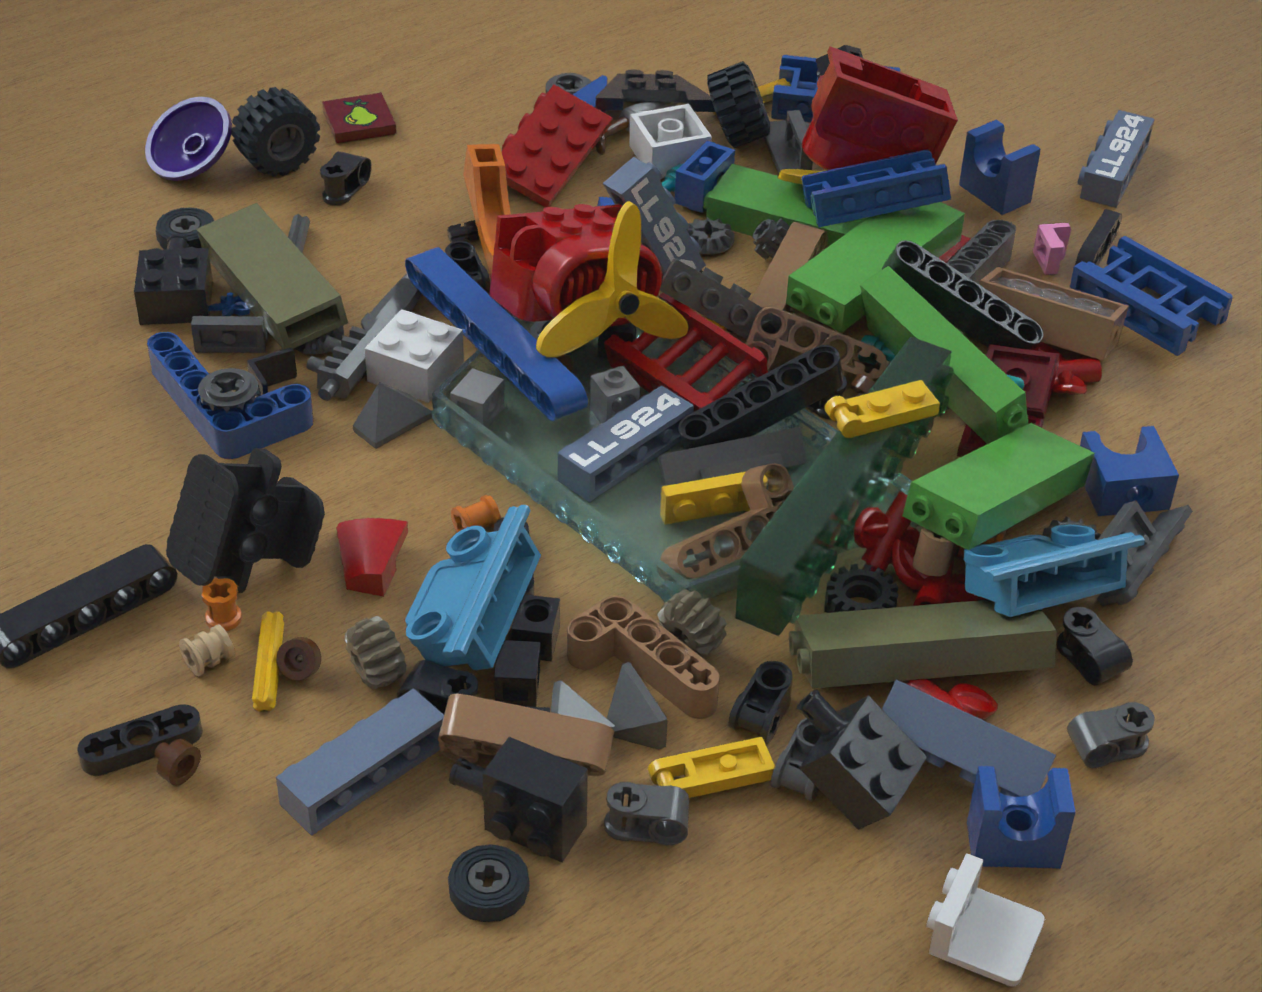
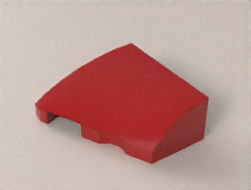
M362 518L338 523L336 530L344 568L346 589L384 597L397 570L396 557L408 534V521Z

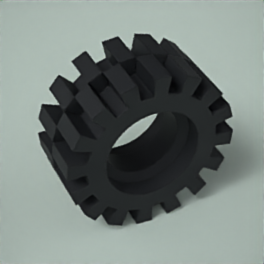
M851 564L850 571L843 566L839 568L838 574L833 572L830 576V581L828 580L824 612L833 613L897 607L899 594L897 583H893V577L890 574L883 577L884 570L877 568L875 572L871 571V565L864 564V569H859L858 564ZM862 597L869 599L872 602L859 603L851 600L850 598Z

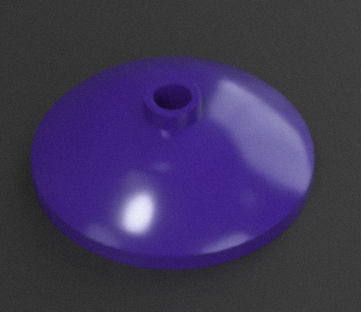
M209 97L189 98L169 108L155 122L147 137L145 155L151 169L160 177L172 181L190 179L210 169L221 158L230 141L232 121L228 111L220 102Z

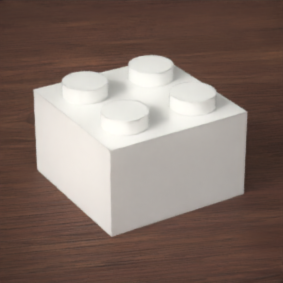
M689 104L630 114L629 146L638 160L645 164L648 162L652 163L661 173L662 179L665 178L669 169L677 164H684L706 141H712V136Z
M401 309L365 347L367 382L376 385L381 382L408 393L416 399L429 403L464 363L463 329Z

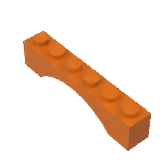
M499 144L467 145L463 176L491 279L497 216L511 214L505 163Z

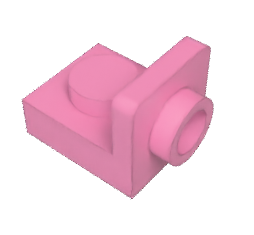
M1069 223L1038 225L1033 253L1045 275L1058 274L1060 261L1065 257L1071 227Z

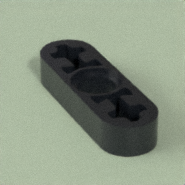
M1108 209L1104 210L1081 246L1075 265L1081 261L1085 263L1090 261L1097 266L1099 265L1118 233L1122 221V213Z
M181 704L85 736L77 747L81 768L87 774L101 776L155 758V749L162 742L170 745L175 740L185 739L189 743L194 744L202 735L200 714L195 707ZM184 723L186 727L180 728L178 724ZM163 729L164 732L163 736H160L159 730ZM140 734H147L152 737L149 742L143 745L129 743L133 737ZM121 743L122 749L118 750L117 744ZM101 751L103 755L96 757L95 752Z

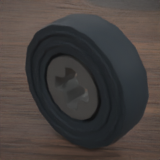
M198 208L171 210L162 215L157 221V240L161 248L167 249L168 238L174 234H181L188 239L189 247L202 248L196 229L213 222L214 219L211 214Z
M494 844L476 846L463 852L453 862L448 876L450 899L456 909L469 919L481 922L501 921L514 915L524 905L530 889L528 868L522 858L509 848ZM486 876L488 879L492 876L493 880H495L492 883V887L483 886Z

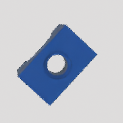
M994 120L967 132L959 185L995 211L1004 215L1031 203L1041 149L1031 144L1007 155L1003 147L1004 124Z
M1154 426L1141 427L1135 454L1131 455L1116 453L1105 447L1101 442L1100 435L1096 431L1082 433L1080 446L1095 453L1084 487L1098 516L1116 515L1124 504L1135 500L1144 512L1170 510L1179 474Z
M978 766L967 818V829L971 855L983 859L982 867L1061 868L1076 813L1068 768H1051L1048 772L1047 783L1037 793L1022 797H1012L999 792L994 766Z

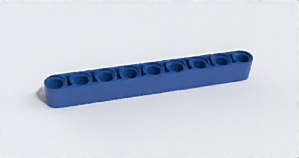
M435 247L405 259L406 272L412 284L456 328L463 329V335L550 421H556L587 408V394L579 379L556 357L541 355L536 349L537 339L499 303L490 297L441 248Z

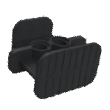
M253 449L248 464L218 463L208 455H195L188 465L187 474L184 478L177 510L167 538L166 555L174 568L198 586L209 585L214 577L218 579L228 578L237 584L238 593H243L246 590L253 564L261 559H283L295 568H303L310 563L325 516L323 502L319 495L292 477H283L278 481L282 467L281 461L267 449Z

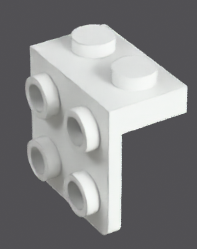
M966 853L959 870L952 867L949 870L942 893L947 895L944 903L935 901L930 912L927 927L933 929L929 954L1005 985L1017 986L1021 981L1045 920L1044 915L1037 910L978 888L983 859Z

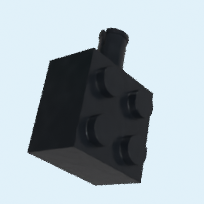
M174 234L167 240V249L139 250L134 287L139 325L191 323L193 316H210L209 305H211L213 277L209 248L189 247V241L185 236Z
M817 689L813 692L811 691L800 701L796 709L822 735L799 769L858 830L891 816L927 756L870 696L837 712L820 695Z
M508 737L487 768L478 766L460 757L457 759V764L454 763L449 775L450 784L458 785L482 795V800L484 801V827L486 831L491 832L499 839L510 840L529 848L539 856H548L563 862L587 826L588 768Z

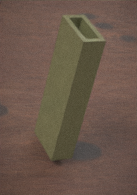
M257 203L196 229L202 248H209L211 264L241 300L246 303L256 317H264L265 328L282 349L296 348L348 324L341 295Z
M979 600L795 616V631H789L788 639L791 655L797 656L799 673H805L813 689L894 682L896 679L906 681L1055 668L1057 630L1041 609L1008 617L994 610V601Z

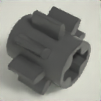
M770 219L764 220L753 233V239H755L753 243L756 245L754 250L765 260L769 256L773 258L790 226L782 219H779L777 222Z

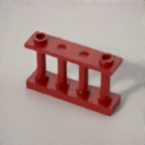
M661 293L659 298L675 308L685 318L688 324V332L657 359H650L642 353L659 338V336L645 331L633 342H625L614 334L604 342L611 367L624 366L637 384L649 393L661 385L693 404V412L727 395L748 375L756 379L768 373L767 359L759 349L747 346L685 304L665 293ZM698 341L711 349L682 376H675L666 370ZM723 358L737 366L707 393H701L692 387L695 382Z

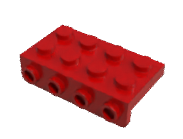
M554 84L547 94L542 92L539 95L532 113H526L522 117L518 125V131L515 135L510 133L502 145L501 152L505 163L507 186L545 208L550 207L611 126L613 117Z

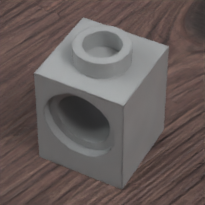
M624 366L591 375L590 410L601 424L640 398V386Z
M472 368L450 393L451 420L484 432L505 407L504 379Z

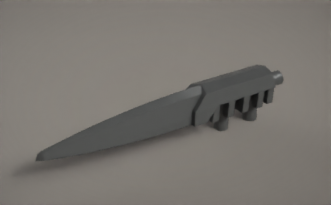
M408 274L404 275L370 314L367 313L361 320L362 328L353 326L350 329L349 337L344 336L342 340L330 336L326 338L323 348L333 352V357L327 356L325 360L311 356L308 359L306 368L317 373V388L320 389L318 394L321 399L329 401L332 397L347 398L366 375L365 347L401 309L408 312L413 310L422 293L412 284Z

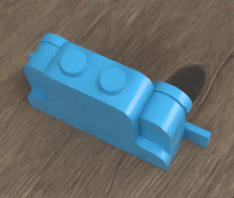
M529 506L509 507L498 531L487 533L482 526H470L462 529L447 543L446 551L450 559L442 560L430 568L405 619L407 624L406 636L417 647L425 660L445 667L467 663L473 670L493 667L541 557L524 527L531 511Z
M1069 524L1052 527L1051 538L1042 535H1026L991 544H980L970 550L964 549V561L966 562L965 590L994 601V610L997 613L1013 617L1126 587L1127 551L1130 548L1144 545L1145 539L1141 535L1135 536L1129 532L1096 540L1094 529L1087 526Z

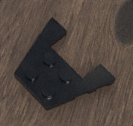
M627 70L625 74L618 73L600 91L595 99V108L599 110H623L624 101L678 102L689 104L694 112H715L709 94L679 75H673V72L668 70H658L655 74H644L641 70Z

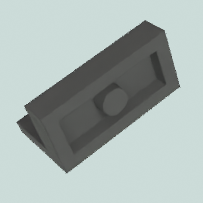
M192 317L191 329L195 352H266L269 332L265 328L264 317Z

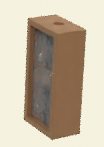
M1000 267L990 272L979 283V285L1037 322L1043 330L1041 342L1100 360H1104L1118 345L1129 308L1128 305Z

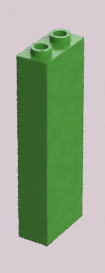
M731 164L725 174L719 176L716 186L706 194L703 208L707 210L706 219L707 217L713 221L721 219L722 224L727 223L731 225L732 231L753 236L755 229L764 220L770 219L777 222L779 219H782L789 226L795 221L827 231L828 247L867 219L862 218L818 227L813 209L807 208L805 204L802 184L778 179L777 175L736 164Z
M942 202L868 217L788 276L786 304L842 333L865 315L860 284L882 270L884 263L900 241H912L939 258L960 242L965 213Z
M887 266L860 284L868 330L875 337H879V340L987 444L1028 424L1025 391L893 269Z
M1029 423L912 481L902 516L970 550L1085 486L1095 453Z

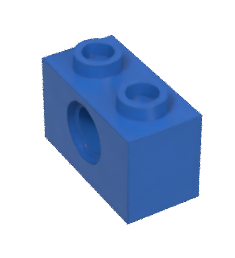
M706 141L676 170L675 204L703 213L705 211L703 204L706 194L714 189L719 176L724 175L731 164H734L735 150Z

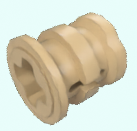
M219 624L211 627L209 633L202 631L196 634L193 641L183 638L179 642L180 650L187 666L198 677L204 674L205 666L213 668L220 664L221 658L229 659L235 655L234 646L228 633Z

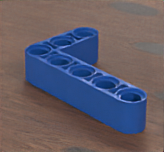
M171 332L156 333L148 339L147 347L154 377L219 457L224 459L242 457L251 453L255 448L262 449L302 433L313 425L311 392L309 388L301 384L287 385L255 398L254 403L244 404L243 410L232 408L227 413L221 408L217 411H212L210 405L202 404L198 392L201 380L209 373L182 340Z

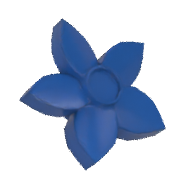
M228 292L227 297L220 296V303L209 305V311L222 310V316L250 314V309L239 296L234 297L232 292Z

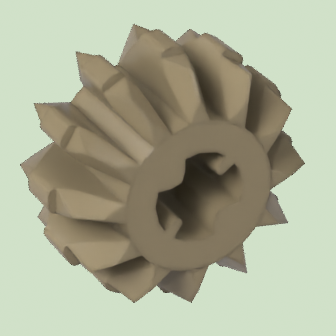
M683 589L679 593L674 594L657 614L660 625L702 658L715 651L727 635L725 631L727 623L725 619L719 616L720 609L715 608L710 603V598H702L696 590L690 592Z
M374 616L370 619L365 618L356 622V625L347 629L344 638L347 645L346 649L350 655V661L354 664L356 673H359L363 683L374 690L381 686L386 687L403 676L406 672L405 656L400 648L401 644L397 641L395 632L390 629L388 622L379 616Z

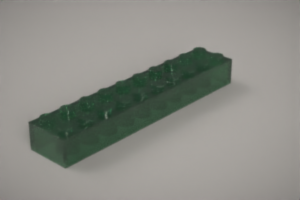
M913 337L908 339L868 393L922 380L940 402L938 415L852 438L844 437L840 431L836 433L741 557L739 562L735 619L776 636H780L788 623L794 624L805 599H811L815 595L819 587L820 578L824 573H831L841 549L847 550L854 537L855 523L860 513L867 507H872L875 502L881 503L891 480L896 481L900 476L904 461L907 458L912 459L914 457L919 440L922 437L927 438L932 430L935 418L944 415L949 402V396L945 395V391L950 384L954 368L949 366L952 351Z

